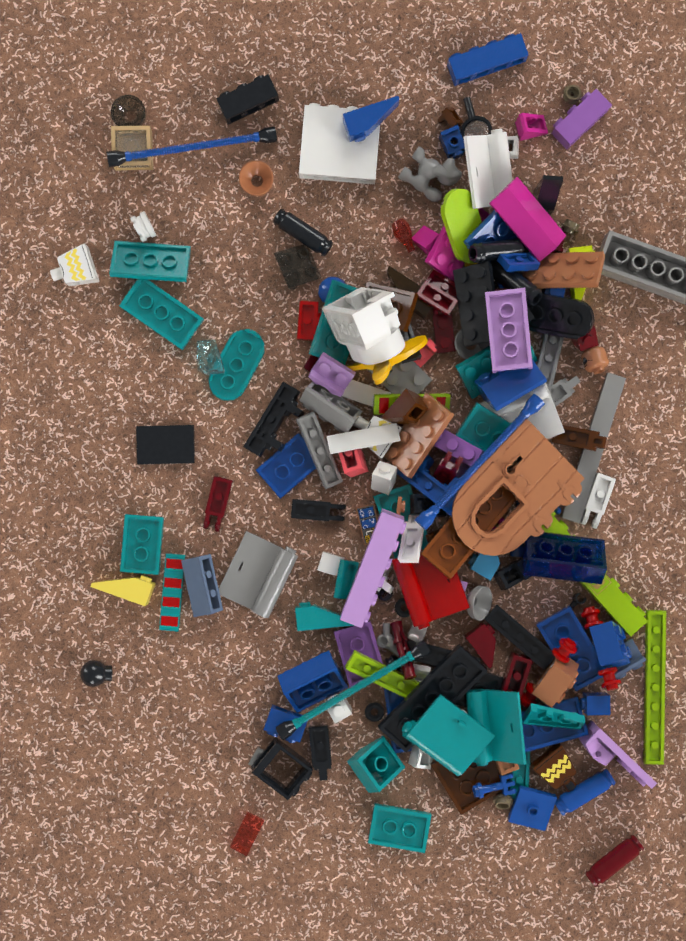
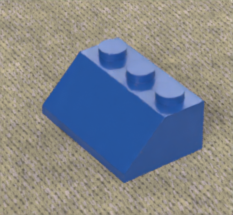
M532 359V369L497 371L496 373L490 371L481 374L474 382L483 400L495 411H498L546 383L547 379Z
M329 650L277 676L283 694L297 713L348 688Z

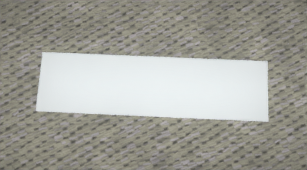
M397 423L327 436L330 454L401 441Z

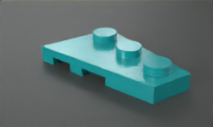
M531 703L523 715V724L581 729L585 724V715Z

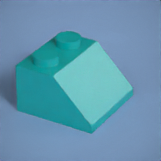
M384 736L361 748L347 761L368 793L380 792L405 768Z

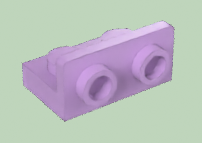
M323 352L312 367L308 377L313 383L323 386L331 394L341 397L356 372Z

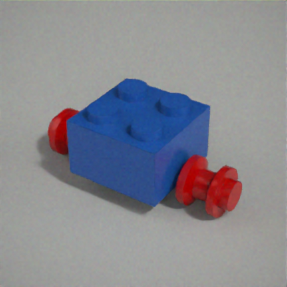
M594 606L584 608V612L580 614L587 621L584 628L585 630L590 629L600 666L603 667V670L598 671V675L603 676L604 683L601 686L606 688L607 691L618 689L621 680L616 679L614 673L618 671L617 667L630 664L629 658H632L630 648L626 647L623 640L626 639L624 629L620 628L613 621L603 623V621L598 620L597 615L600 613V610L595 609Z

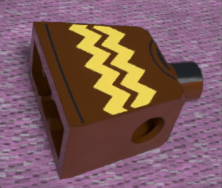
M560 743L554 744L530 764L533 770L554 789H558L563 785L567 792H570L577 785L572 779L577 772Z

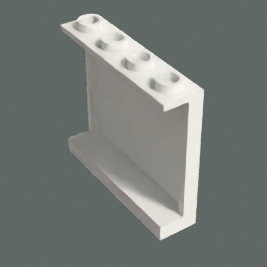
M317 103L305 105L299 178L375 185L380 125L365 140L350 142L343 123V114L358 109L357 107L339 108L338 105H328L326 107L320 106Z

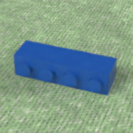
M510 34L503 40H492L483 47L475 46L469 49L468 52L462 54L458 52L451 55L448 59L447 67L454 86L526 62L529 54L522 34Z

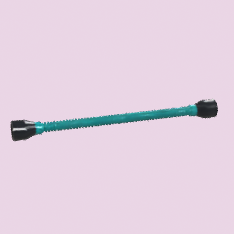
M424 639L419 641L401 659L399 658V660L397 659L390 663V665L388 664V666L366 677L360 683L358 682L351 686V688L349 687L345 692H341L334 696V698L332 697V699L319 705V707L317 706V708L310 710L304 716L302 715L299 718L284 721L277 725V733L282 740H285L297 728L301 727L304 722L306 723V721L328 710L334 704L336 705L343 701V699L345 700L349 695L351 696L358 692V690L360 691V689L367 687L373 681H377L388 674V672H392L408 661L424 658L432 652Z

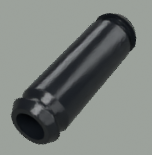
M280 209L273 220L274 225H278L279 229L314 252L321 253V256H326L333 245L332 240L329 241L327 236L292 213L285 212V209Z
M519 239L474 243L470 246L468 255L474 263L497 261L499 254L528 253L529 250Z
M490 261L493 278L506 289L525 288L526 302L530 306L536 305L541 300L543 294L536 285L517 271H505L498 261Z

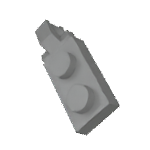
M577 376L569 381L566 378L561 379L553 385L551 397L555 407L575 392L573 387L581 382Z

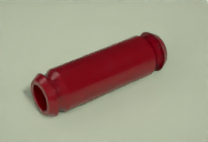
M630 835L631 838L625 839L590 867L589 871L586 870L585 875L594 887H599V883L607 881L635 859L641 850H644V847L634 835Z

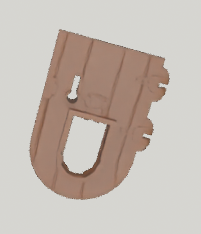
M525 419L457 491L452 505V522L458 537L471 550L490 556L507 554L517 549L531 535L533 537L542 535L545 531L541 526L544 525L546 529L551 526L553 522L551 514L560 504L562 506L572 504L574 502V499L571 498L572 494L578 498L582 492L580 483L585 478L528 419ZM520 456L522 459L508 473L507 468L512 466V463ZM502 485L505 489L512 492L520 504L497 528L492 531H483L476 523V513L480 506Z

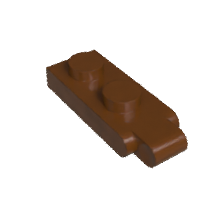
M563 425L565 433L552 438L553 444L596 451L597 448L605 449L607 437L599 436L600 432Z

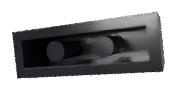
M268 74L265 76L260 75L248 84L243 83L231 92H223L216 99L229 125L278 102L279 96Z

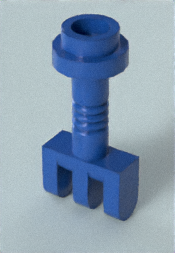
M513 773L499 775L500 782L482 786L480 782L472 786L474 797L484 798V793L502 790L504 796L517 793L516 788L508 789V787L515 785L514 780L507 781V779L514 777Z

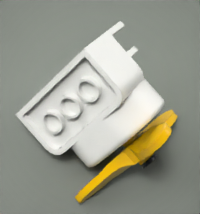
M360 287L323 307L322 310L336 340L340 344L346 345L351 358L355 362H359L346 366L353 371L362 369L373 370L372 378L374 383L378 385L393 371L392 366L419 351L427 344L428 339L426 335H421L404 341L399 329L401 324L397 315L398 310L393 308L391 298L395 296L394 292Z

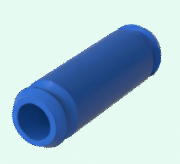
M603 769V772H597L576 785L572 791H566L561 794L556 800L555 805L561 815L566 816L565 813H571L609 790L610 786H614L616 782L607 769Z

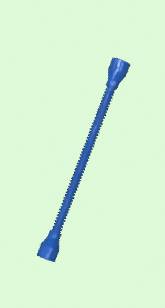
M533 394L526 401L523 410L516 417L515 421L482 453L479 459L466 470L467 472L449 488L435 505L419 514L415 521L423 529L427 530L433 524L441 507L487 461L486 459L504 443L505 439L521 425L524 419H528L530 415L538 412L545 405L543 400Z

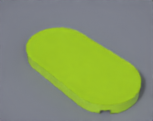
M455 188L450 190L443 199L441 217L455 257L463 263L473 264L474 262L470 260L468 255L469 249L463 241L482 221L478 208L473 209L471 192L466 189Z

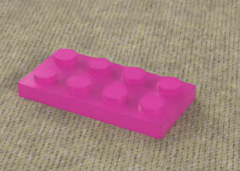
M478 208L481 221L483 222L490 214L483 208ZM443 226L425 262L445 277L454 281L453 270L462 268L464 263L455 257L445 226Z

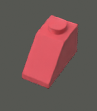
M362 449L339 453L344 474L352 478L369 472Z

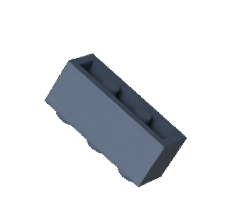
M211 554L181 560L193 616L210 615L222 611L223 607Z

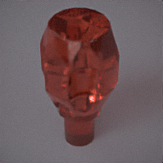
M403 218L392 223L396 239L405 245L408 253L415 251L409 224Z

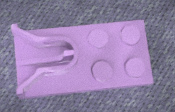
M525 288L485 292L492 372L525 368L532 369Z
M593 721L587 725L589 735L579 737V740L593 759L606 766L617 755L616 761L643 787L647 784L652 789L657 784Z

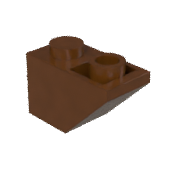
M406 388L383 414L382 418L393 424L397 423V425L417 423L429 408L419 394Z

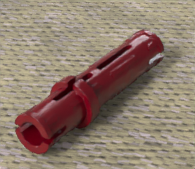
M395 621L390 626L394 636L393 643L396 645L399 658L401 659L409 651L407 644L409 640L405 636L402 621ZM412 661L401 665L404 680H411L417 677Z

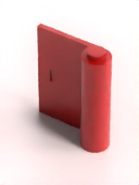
M421 554L419 563H400L398 558L392 560V565L414 627L418 626L419 630L429 627V622L470 608L458 572L451 579H447L443 573Z

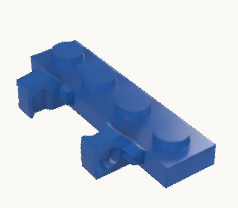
M429 455L426 456L412 479L405 476L397 468V475L434 504L459 479L455 476L448 485L446 483L443 485L429 474V469L434 463L433 458ZM457 492L441 507L451 517L452 505Z

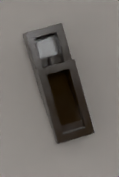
M388 267L387 275L394 288L417 294L421 288L420 285L394 268ZM418 298L414 312L425 319L432 306Z

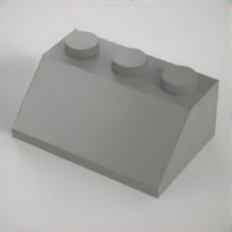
M313 382L305 388L299 400L306 409L313 410L319 414L320 419L325 422L329 421L341 433L349 432L363 412L343 397L333 395L323 386Z

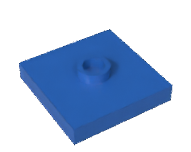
M519 785L508 815V822L545 831L557 800L556 794Z

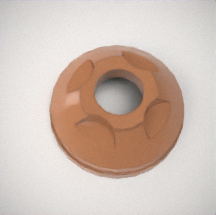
M257 160L250 161L241 168L239 183L247 194L262 196L272 188L274 176L271 168L266 163ZM255 176H260L263 179V183L258 187L251 183L252 178Z

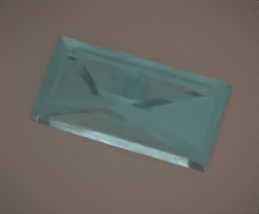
M216 340L197 341V370L205 375L224 373L225 370Z

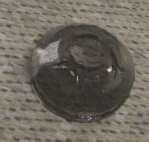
M123 95L113 102L111 118L117 126H142L146 118V109L142 101L136 96ZM128 111L135 112L136 118L133 121L125 119V114Z

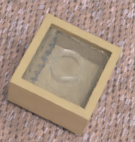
M111 126L112 151H129L132 153L140 150H152L153 136L151 127ZM153 156L140 159L135 158V160L133 159L120 166H115L114 169L115 171L154 170Z

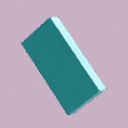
M340 559L334 598L347 599L358 571L359 562Z

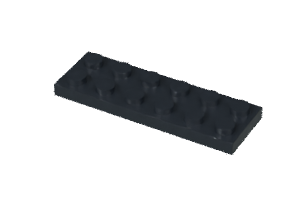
M458 644L378 725V728L407 753L414 744L402 736L403 725L407 721L415 720L417 722L440 694L453 704H456L488 672L487 669L464 647Z

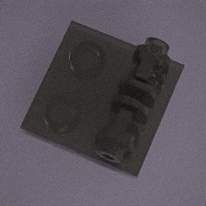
M304 244L274 253L276 262H278L280 271L283 274L282 276L287 283V288L290 290L298 288L297 286L322 278L310 249Z

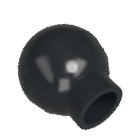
M97 660L86 662L80 671L82 682L89 687H96L103 684L104 681H112V665L105 666L101 661Z

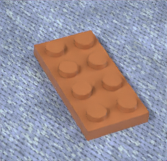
M604 251L550 253L540 261L541 264L538 270L523 271L522 276L536 285L537 288H597L605 254Z
M428 393L424 394L422 400L429 409L417 423L405 424L399 432L401 441L393 442L384 455L387 460L411 479L455 415Z

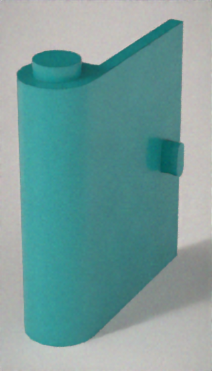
M470 689L466 693L468 715L495 734L493 740L473 762L477 766H486L490 761L525 765L526 754L519 692Z
M441 694L417 722L415 720L407 721L402 727V736L456 776L462 775L495 737L494 733Z

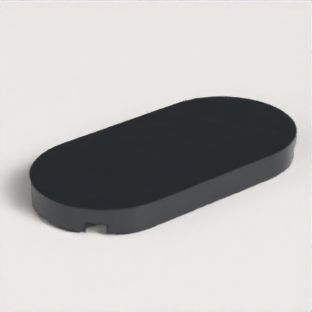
M542 293V298L536 305L530 306L527 304L534 316V319L529 322L530 331L578 339L587 335L593 328L595 320L593 310L582 300Z

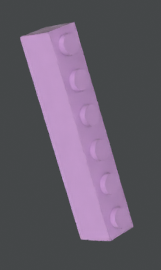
M382 508L342 609L341 621L362 628L364 622L368 623L371 612H369L370 606H374L378 595L375 593L378 587L382 588L385 580L383 573L385 569L389 570L392 559H390L392 551L396 552L398 548L399 533L403 534L407 523H404V516Z

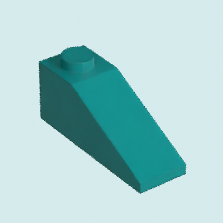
M300 602L299 606L295 607L297 631L353 626L341 621V614L315 604L311 605L310 602Z

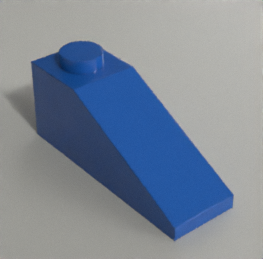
M399 96L344 113L343 123L349 141L361 142L365 140L399 106Z

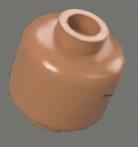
M595 346L583 350L581 359L587 372H594V374L604 372L605 367L609 364L605 349L601 346Z

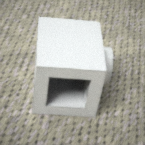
M379 461L372 473L371 489L389 495L396 483L397 467Z
M334 694L333 696L329 697L327 700L332 699V697L334 698V696H336V695H338V694ZM346 698L327 710L335 724L352 714V708Z

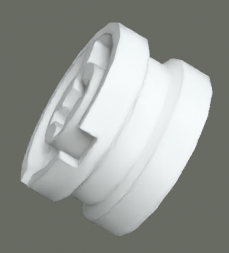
M144 211L139 216L130 218L142 242L147 241L148 237L153 238L156 236Z

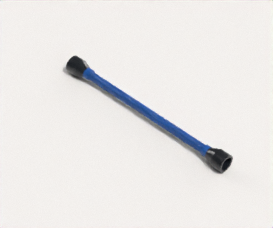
M267 127L253 134H247V136L242 135L215 139L213 141H201V143H187L179 146L147 149V151L140 150L132 153L129 151L113 150L106 151L109 167H115L133 159L135 160V158H147V156L154 157L162 154L167 155V153L174 154L189 150L194 151V149L201 150V148L228 146L235 143H247V141L274 143L277 142L275 127Z

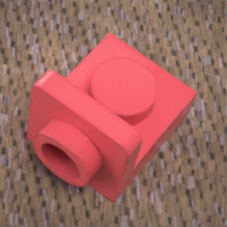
M428 338L427 344L420 349L421 359L414 361L420 368L437 352L435 348L437 345L430 338Z

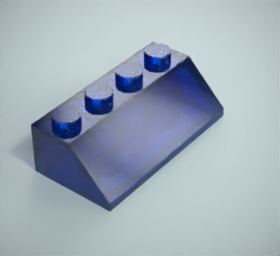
M544 532L538 537L531 535L525 541L523 575L602 584L607 571L605 540Z

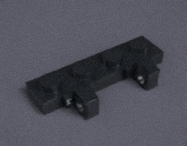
M282 382L243 447L259 457L263 455L266 449L271 450L272 447L282 452L285 445L276 440L278 435L275 433L286 416L289 417L290 414H293L299 418L305 414V412L297 408L299 403L296 402L300 391Z

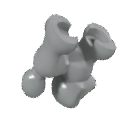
M418 146L412 155V158L419 163L418 174L414 176L410 169L404 167L398 176L400 180L412 184L416 190L423 192L428 200L438 202L442 198V192L428 185L430 179L437 177L441 184L452 186L461 179L462 172L455 166L453 158H448L441 165L435 159H427L424 149Z

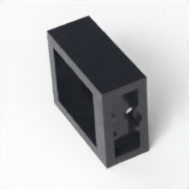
M277 737L270 742L251 766L252 773L287 800L299 792L300 785L304 781L309 780L313 771L310 762ZM280 750L303 766L287 786L265 771V768Z

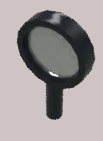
M464 98L463 101L468 119L461 127L460 133L462 137L491 134L493 128L489 120L482 116H476L471 98Z

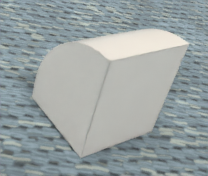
M323 551L317 570L337 576L340 559L344 560L345 558Z

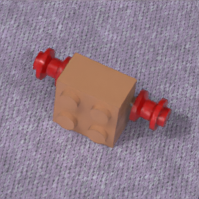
M570 638L560 639L559 644L561 646L552 650V654L555 656L554 660L540 676L537 684L527 683V691L523 692L520 700L523 706L528 708L531 703L537 704L535 699L539 698L552 708L555 703L560 704L565 697L564 693L566 690H570L573 687L579 674L577 672L579 664L569 657L570 653L575 654L577 652L576 643Z

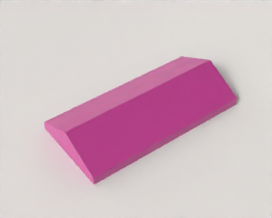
M515 177L489 203L539 262L554 251L566 237V234L518 177Z

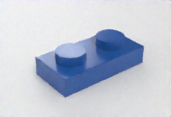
M530 252L499 254L497 259L507 272L538 270L541 264Z

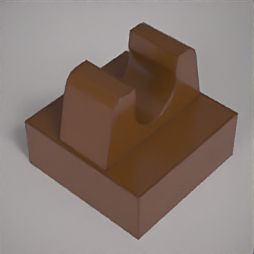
M446 107L438 119L439 123L447 121V126L443 130L456 125L460 127L464 123L453 107Z

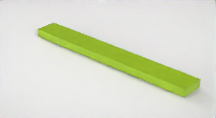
M646 610V620L648 622L645 628L643 763L664 765L666 611Z

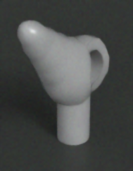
M383 623V634L377 637L376 642L379 647L386 648L399 657L397 647L393 643L394 636L390 634V623Z

